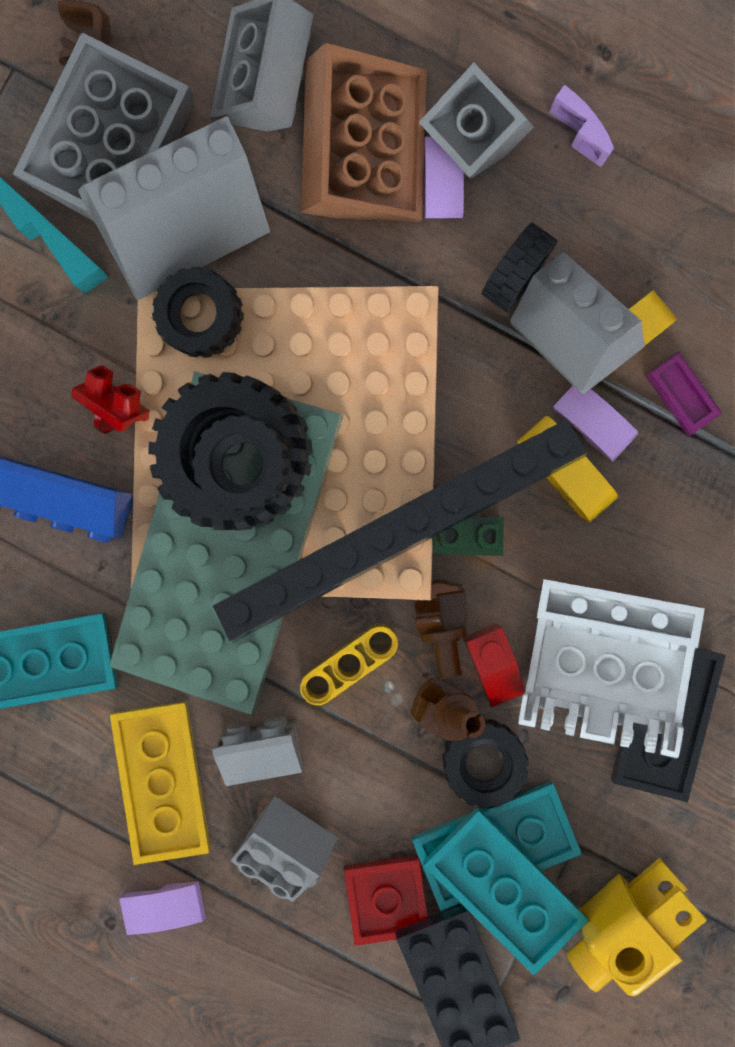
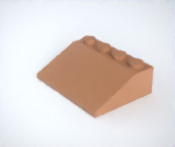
M329 43L322 45L306 59L301 213L334 219L422 221L425 129L419 124V121L426 115L427 70Z

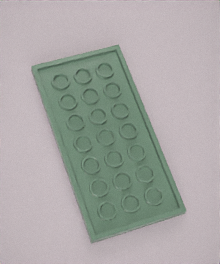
M194 371L191 384L198 385L199 377L205 374ZM291 400L297 407L296 412L298 416L304 418L308 427L305 435L306 439L312 441L313 452L307 453V463L312 464L310 476L304 475L301 485L305 488L301 496L294 497L290 501L292 507L284 515L273 517V522L264 526H255L247 530H214L211 527H201L191 523L190 517L178 515L171 509L174 502L172 500H164L159 493L109 667L250 715L256 712L283 617L232 643L229 641L213 605L301 559L343 419L342 414ZM250 443L233 445L228 449L223 459L225 475L230 481L238 485L250 484L258 475L263 464L260 451Z

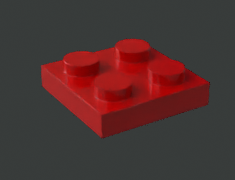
M418 855L344 866L355 946L397 940L396 930L428 918Z

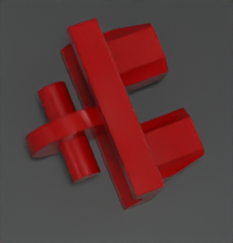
M100 365L88 370L85 383L73 387L71 398L95 415V429L103 434L109 433L114 429L118 432H123L136 421L144 422L148 420L150 410L140 404L141 390L132 384H122L115 387L112 385L113 371L104 365Z

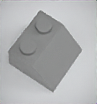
M475 62L419 121V124L470 179L506 157L534 128L528 119Z

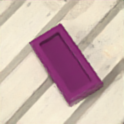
M680 352L675 353L645 374V377L687 436L694 434L722 414Z

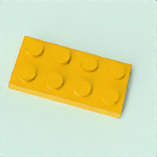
M188 701L111 713L110 721L133 864L139 865L208 854L211 850Z

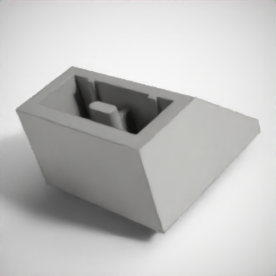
M286 716L267 719L264 721V726L250 728L249 723L227 727V732L221 735L212 748L213 757L226 786L302 773L304 767L297 720L287 721Z
M274 796L262 811L230 861L237 865L239 871L245 876L256 878L269 886L271 892L277 897L293 902L320 876L338 837Z

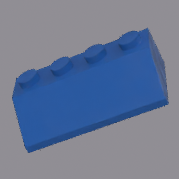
M0 456V510L1 506L14 509V517L36 522L38 517L52 520L50 527L66 532H73L74 527L88 530V538L109 543L111 537H123L133 503L132 493Z

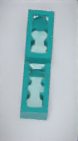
M0 177V204L13 224L30 241L38 235L42 237L74 286L86 294L109 278L103 270Z

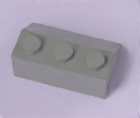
M253 0L231 8L210 119L217 121L228 116L232 125L266 132L292 127L296 114L299 86L304 73L303 66L307 46L311 38L310 30L313 13L293 0Z
M565 252L561 253L533 275L510 319L511 325L582 395L645 347L641 320Z

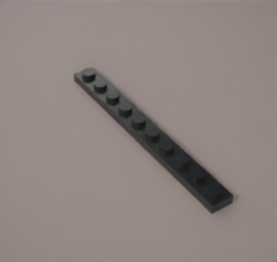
M565 419L213 605V608L229 641L234 643L584 458L587 451L568 419Z

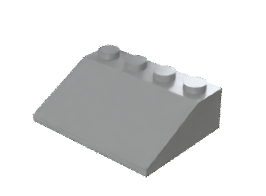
M81 33L13 175L94 222L78 192L79 188L100 176L178 140L195 105L190 88L178 80Z
M228 116L82 185L78 190L136 300H140L157 291L160 284L163 285L170 274L174 275L182 268H202L270 233L247 156Z

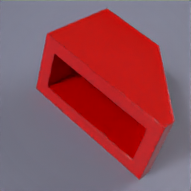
M496 623L462 637L491 708L519 697L526 692L516 659L500 625Z

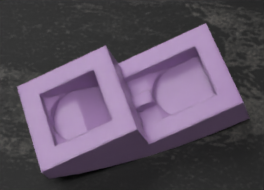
M564 85L555 97L549 113L577 132L571 147L599 167H602L614 149L611 139L592 109L575 92Z
M425 137V218H463L464 172L432 137Z
M572 386L553 406L556 414L564 420L568 419L571 426L583 434L585 441L612 462L638 435V431L592 389L582 395Z
M199 881L166 884L159 890L127 892L119 898L127 935L180 928L203 922L206 919Z

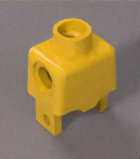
M660 857L630 883L618 873L579 908L589 921L581 928L583 938L566 952V955L577 974L594 992H599L609 982L614 980L627 995H639L683 961L679 952L681 942L707 921L700 910L684 894L687 891L686 886ZM663 881L671 882L670 888L666 891L658 889L659 884ZM681 911L689 912V916L685 921H677L676 915Z

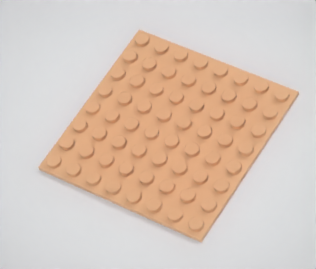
M439 287L235 288L237 291L236 295L243 304L241 310L244 313V319L241 321V331L234 338L235 342L231 346L228 345L224 352L220 354L215 353L211 355L212 357L207 358L198 356V358L191 357L163 341L164 338L158 334L155 328L157 327L156 323L152 318V313H154V306L152 304L153 299L158 294L157 291L138 300L136 388L141 390L140 404L149 409L150 413L148 420L135 422L131 588L158 499L159 491L157 489L162 485L161 479L152 478L150 465L156 464V456L148 454L149 442H156L158 431L151 429L156 418L163 420L167 412L162 409V406L168 398L178 400L181 397L178 389L186 383L192 382L194 371L205 375L212 374L216 377H220L222 372L236 373L243 377L248 375L273 387L288 399L343 415L301 559L433 490ZM195 294L187 298L180 311L183 325L193 332H201L208 329L216 318V306L213 300L204 294ZM433 537L323 596L431 600Z

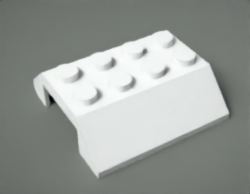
M544 579L526 692L522 698L518 724L535 728L539 708L544 709L541 729L550 731L554 721V707L569 709V715L566 716L565 734L574 736L577 717L579 716L583 717L581 738L614 745L617 725H622L620 746L629 748L633 740L634 730L632 728L634 722L648 725L644 740L646 752L655 753L658 733L662 734L660 755L678 758L684 731L682 720L695 648H698L705 608Z

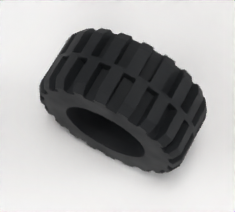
M222 372L220 377L212 374L199 377V384L196 386L186 383L178 389V393L181 395L178 400L168 398L162 406V409L167 412L163 420L156 418L151 429L158 431L156 442H149L148 454L156 456V464L150 465L152 478L162 480L163 484L157 489L162 498L174 502L171 509L178 515L190 517L191 523L201 527H211L214 530L252 529V527L264 526L273 522V517L276 515H284L292 507L290 501L294 497L301 496L305 488L301 485L304 475L310 476L312 464L307 463V453L313 452L312 441L306 439L305 431L308 430L304 418L298 416L296 412L297 407L290 399L280 394L281 392L248 375L243 377L236 373ZM231 415L251 416L274 426L280 431L279 435L286 439L289 444L287 448L292 453L293 459L291 461V468H293L292 476L288 478L286 490L278 495L279 498L274 503H268L265 508L259 510L234 511L228 510L226 507L217 506L212 503L213 500L210 497H205L200 491L202 488L195 481V468L192 467V459L195 458L196 452L194 448L196 443L200 442L201 434L205 429L209 430L213 426L212 423L217 420H222ZM262 464V466H261V469H260L258 475L255 477V479H254L252 482H254V481L260 476V474H261V472H262V469H263V464Z

